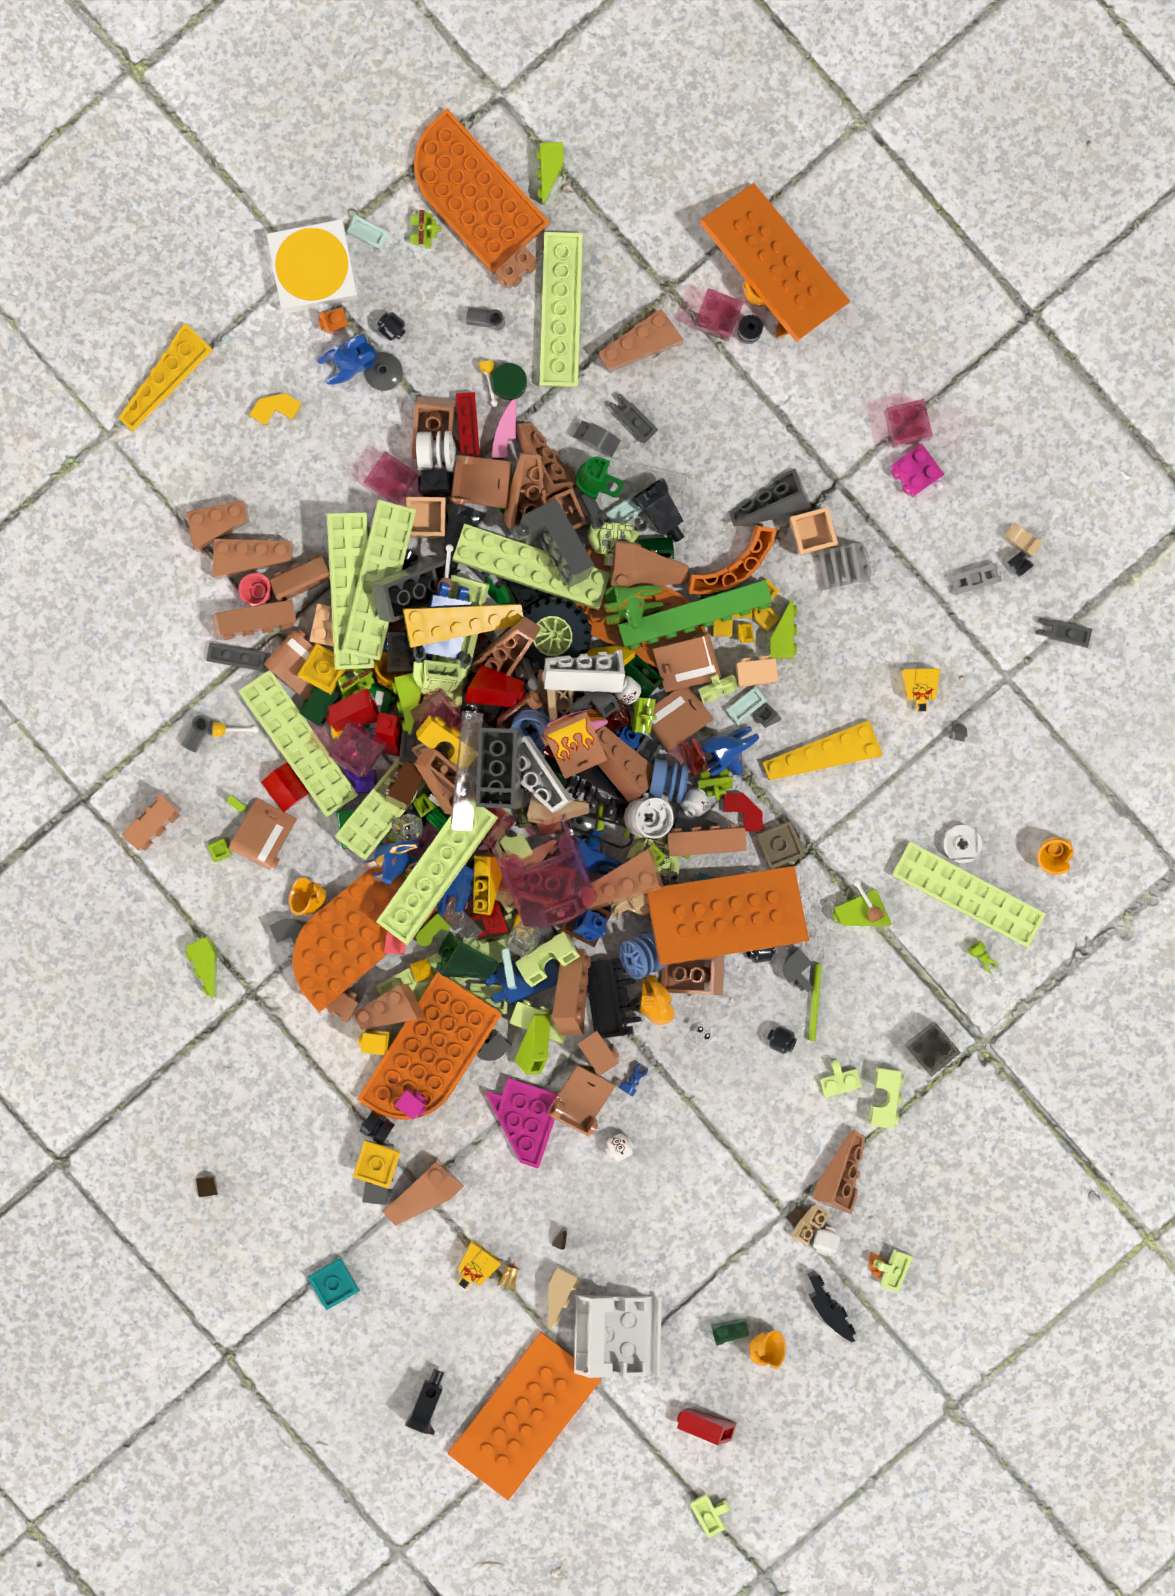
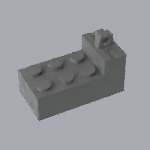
M557 499L524 514L520 524L513 529L516 539L518 541L524 539L527 545L541 539L542 548L548 551L551 564L557 567L560 572L559 577L564 584L566 583L568 588L589 578L595 565Z
M424 556L410 562L411 567L372 582L371 587L379 620L388 622L404 618V608H429L432 594L438 595V582L445 576L446 560Z
M479 728L476 807L523 808L524 788H520L523 729Z

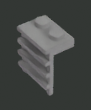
M852 543L813 553L814 557L820 556L825 586L820 587V591L858 582L871 581V568L867 565L866 560L868 552L863 543ZM838 551H841L847 580L843 582L836 553ZM826 554L831 555L836 580L835 584H831Z

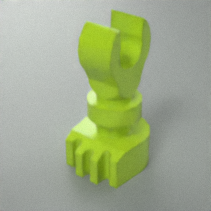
M978 941L968 948V953L971 956H978L977 958L984 964V969L991 973L988 968L989 964L993 963L998 969V963L990 959L989 953L984 951L986 946L982 941Z

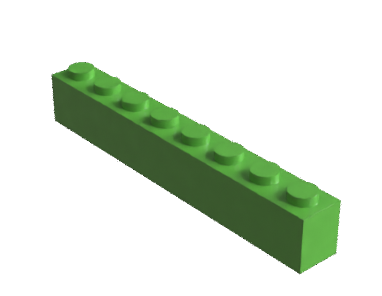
M764 580L642 617L641 628L633 629L626 622L619 624L618 629L624 648L629 647V650L639 648L640 643L647 642L649 645L659 642L658 638L663 636L666 639L677 636V632L683 630L684 633L695 631L696 626L702 625L705 628L714 625L713 621L721 619V622L731 620L732 616L739 614L740 617L751 614L750 610L758 608V611L768 609L769 604H772L773 601L767 581Z

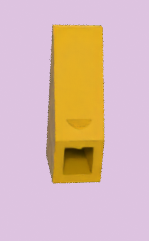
M483 853L474 856L473 913L491 915L503 874V854Z

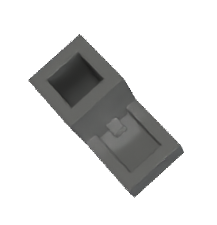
M583 420L573 436L576 440L590 445L598 452L609 457L613 456L621 442L620 439L604 428Z
M583 691L585 696L578 699L571 706L573 712L596 709L604 719L619 708L616 698L611 692Z
M291 918L269 925L276 943L291 937L294 945L304 926L300 921Z
M800 948L794 950L786 958L783 965V974L788 983L796 979L797 981L794 984L801 991L805 989L809 992L814 987L801 973L812 962Z
M497 1032L489 1042H484L477 1057L486 1061L497 1060L507 1052L512 1043L500 1032Z

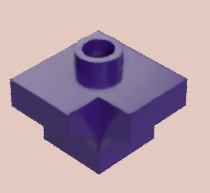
M360 766V769H346V777L351 778L355 782L356 793H370L376 786V770L372 769V766Z

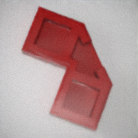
M744 793L724 794V812H743V828H745V831H763V812Z

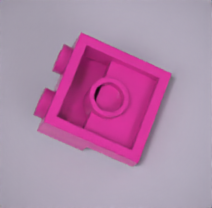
M923 444L890 466L893 477L901 481L903 491L906 495H911L912 498L944 476V473Z

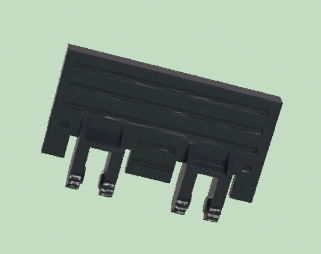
M598 765L570 777L568 784L575 787L572 794L574 799H578L582 790L585 789L583 800L586 803H590L595 790L593 798L606 805L604 816L609 818L616 807L617 811L614 822L618 824L621 822L625 809L630 802L625 799Z
M620 958L591 962V966L588 968L587 989L594 1032L597 1031L603 1038L634 1034L633 1025L624 1027V1024L642 1021V1018L639 1016L625 1018L624 1014L627 1011H638L640 1009L639 1005L621 1007V1005L629 1004L627 988L618 989V986L635 984L636 980L630 978L619 981L618 974H627L624 968L615 969V967L623 966Z

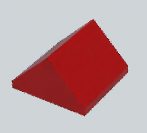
M288 762L275 769L261 781L283 813L309 795V792Z

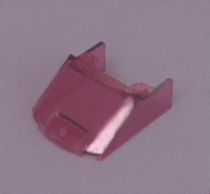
M563 814L561 818L566 834L562 835L558 840V848L561 854L531 866L525 867L523 860L518 855L512 854L504 857L498 840L493 841L492 851L522 923L526 927L546 928L566 923L584 913L597 899L581 847H579L566 814Z

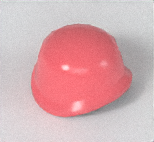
M249 574L239 584V595L250 606L262 605L271 597L270 580L263 574Z

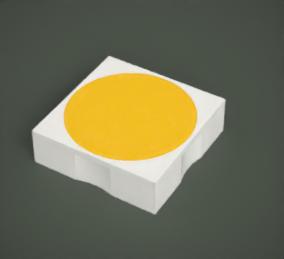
M342 219L267 234L280 306L284 314L308 310L324 304L333 305L359 300L355 276L351 266L345 225Z

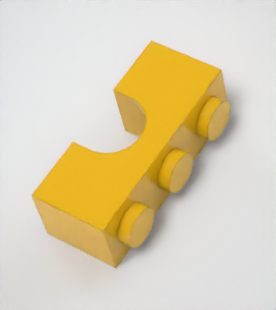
M429 715L417 730V739L431 749H435L440 742H450L452 748L447 753L449 761L465 771L478 755L477 743L469 737L467 739L462 737L461 732L456 728L446 726L445 721L440 717L436 716L434 718Z
M366 1029L359 1036L358 1047L361 1048V1053L385 1055L389 1049L391 1030Z

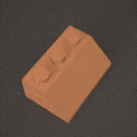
M315 555L309 558V562L301 565V563L290 567L291 570L286 573L281 571L274 574V578L270 582L277 600L280 602L286 601L330 581V569L325 558Z

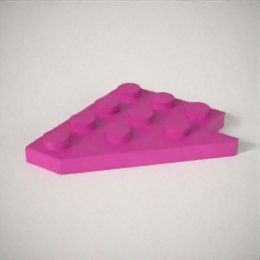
M508 1077L502 1095L487 1090L486 1096L520 1163L539 1169L555 1119L548 1116V1111L558 1093Z

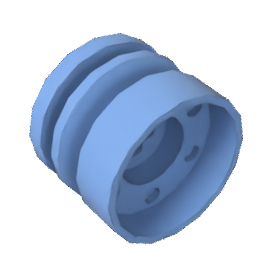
M529 705L525 706L515 714L510 729H523L522 738L530 736L539 751L542 752L546 746L541 735L544 734L543 730L550 723L549 713L541 707L538 710H534Z
M655 758L648 797L661 799L665 791L668 792V801H671L673 793H677L676 802L681 803L688 782L687 763H682L681 771H678V762L675 761L672 769H668V760Z
M653 930L624 941L620 945V960L624 969L632 978L640 979L668 966H659Z

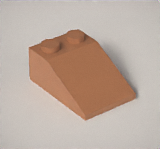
M417 397L414 414L413 459H417V432H431L433 440H436L438 431H442L443 439L445 431H451L453 436L456 400Z
M718 956L669 964L666 968L662 969L661 984L669 993L723 995L724 957Z

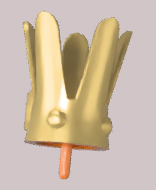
M515 1261L512 1266L505 1265V1271L496 1286H502L505 1283V1290H508L510 1287L511 1289L514 1288V1292H516L517 1275L520 1269L514 1267Z

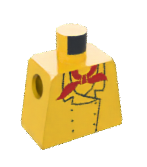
M940 668L901 670L906 700L915 701L916 712H926L927 700H935L937 696Z
M472 1239L458 1266V1271L463 1275L457 1283L464 1289H467L472 1281L480 1286L501 1265L502 1260Z

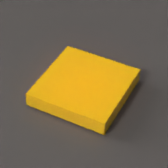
M316 643L297 676L332 694L338 684V679L343 676L346 669L335 670L334 652Z
M365 1139L352 1177L389 1189L401 1151Z

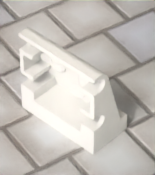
M576 1295L574 1373L588 1378L660 1376L662 1297Z

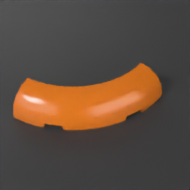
M754 525L748 544L742 553L731 563L712 572L688 574V593L698 595L712 594L728 590L746 580L761 566L762 561L772 547L777 529Z

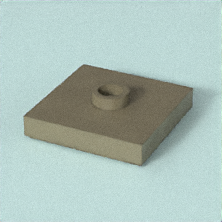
M791 820L755 834L769 870L805 856Z

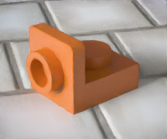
M342 307L323 313V311L319 312L321 316L318 319L321 330H326L327 334L349 327Z

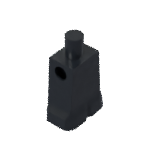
M447 469L421 470V475L417 478L418 493L423 497H450L453 474L449 473Z
M664 478L655 481L631 498V501L636 506L643 509L660 534L664 535L669 532L675 543L685 537L678 527L684 520L668 493V485Z
M448 504L447 515L449 521L443 552L447 553V545L453 546L449 568L457 570L459 563L453 562L452 559L463 526L467 524L478 528L483 523L485 513L467 506Z
M434 1368L430 1380L424 1381L413 1411L405 1422V1426L424 1434L434 1435L435 1430L431 1425V1418L443 1390V1387L440 1386L444 1376L443 1371Z

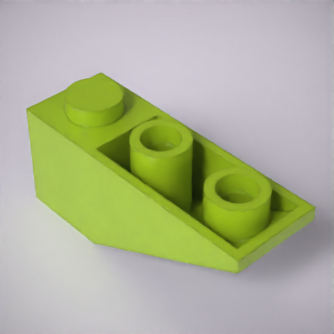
M563 142L540 143V149H537V161H541V168H537L538 180H542V187H538V198L542 199L543 205H546L564 167Z
M794 600L788 603L769 639V655H771V659H793L794 655H797V643H794V636H797V624H794V617H797V605H794Z
M413 673L394 677L395 683H392L394 694H398L400 699L397 702L399 713H403L405 719L401 721L404 732L408 731L409 736L413 733L416 714L422 696L421 687L416 684Z
M206 936L186 946L187 951H185V955L189 962H193L195 966L193 969L198 979L201 978L204 984L202 989L205 995L213 998L216 996L217 951L210 937Z
M549 1013L534 1014L514 1061L526 1075L541 1074L548 1059L551 1017Z

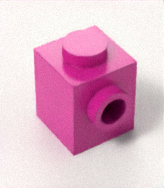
M408 1088L395 1106L413 1120L416 1116L421 1117L427 1109L425 1105L428 1101L425 1100L426 1097L420 1091L415 1092L412 1088Z

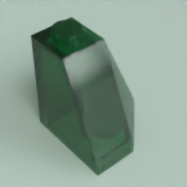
M449 931L440 946L439 955H441V962L437 963L436 970L444 977L490 978L491 974L497 969L498 961Z

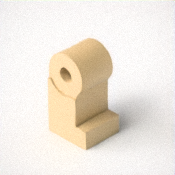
M1013 523L1004 534V537L1018 550L1023 551L1028 558L1032 557L1043 544L1042 541L1033 537L1016 523Z

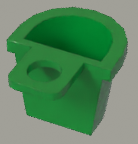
M602 457L588 459L587 462L579 467L575 478L580 492L595 500L599 492L617 498L624 482L607 474L611 466L610 461ZM615 482L618 488L615 491H610L607 488V484Z

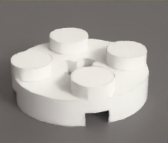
M957 825L946 831L942 843L947 857L957 863L971 862L977 857L982 848L980 835L968 825ZM961 838L967 842L963 850H961L960 846H957V842H960Z

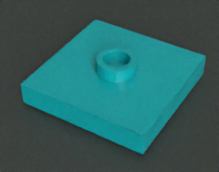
M342 1257L307 1277L326 1310L360 1292Z

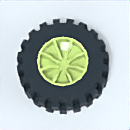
M559 596L541 598L532 604L523 613V618L526 617L533 621L541 629L523 655L524 658L528 657L531 660L530 664L538 661L540 664L539 669L544 670L546 657L570 655L572 658H577L580 654H585L592 639V625L589 624L588 615L582 611L583 608L580 605L574 604V601L566 600L564 597Z

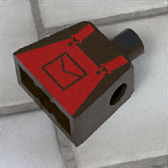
M497 900L494 902L491 915L473 913L470 916L473 925L463 929L467 939L477 936L482 944L512 937L500 903Z

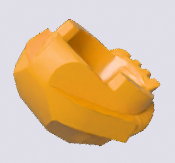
M648 975L647 980H643L640 1012L654 1024L664 1025L670 1023L674 1019L675 1014L670 1005L672 998L666 988L657 981L656 975Z

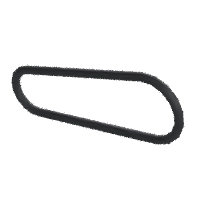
M589 814L581 815L627 828L623 823L618 824L614 821ZM568 819L565 820V824L569 829L586 835L588 837H591L593 839L599 840L601 842H604L606 844H609L611 846H614L616 848H627L632 844L634 840V835L631 833V840L628 844L624 846L616 845L614 843H611L609 841H606L604 839H601L579 829L573 828L568 824Z

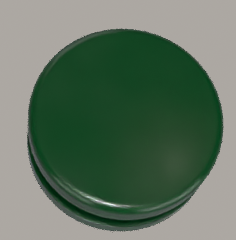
M504 363L493 372L492 387L500 398L515 400L526 391L527 376L519 365Z

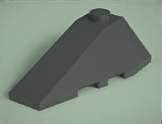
M794 468L773 479L774 483L766 489L764 487L761 488L759 494L753 499H746L730 511L733 526L794 516L811 508L807 493L796 469Z

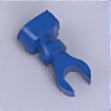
M641 1064L635 1066L632 1078L628 1079L629 1083H621L618 1087L632 1097L637 1091L634 1087L638 1086V1081L648 1073V1068H646L643 1074L638 1073V1068Z

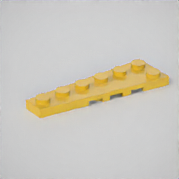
M185 323L172 340L167 351L163 353L155 368L151 370L146 381L142 383L136 395L133 396L123 410L119 419L134 432L214 350Z
M521 604L403 609L411 648L512 627L523 619Z
M868 720L762 762L768 779L773 780L883 756V753Z

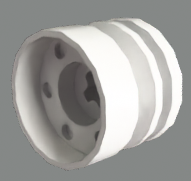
M438 431L436 440H433L431 432H417L416 455L420 473L421 470H434L435 463H437L439 469H444L446 463L447 471H453L456 448L451 431H445L444 439L442 431Z
M651 797L634 799L629 803L624 814L625 825L629 832L643 838L655 839L663 837L671 829L674 820L673 811L669 804L663 799Z

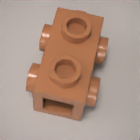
M523 245L496 270V280L502 287L505 285L508 289L512 286L514 288L522 282V277L526 273L529 275L536 269L537 259Z

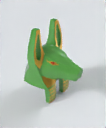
M612 586L608 588L605 592V598L609 604H605V611L616 612V615L606 616V625L620 624L627 619L629 626L633 629L641 628L642 616L644 614H649L663 608L662 602H645V598L663 593V588L657 586H638L634 588Z

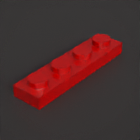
M475 392L456 393L460 453L463 456L480 458Z

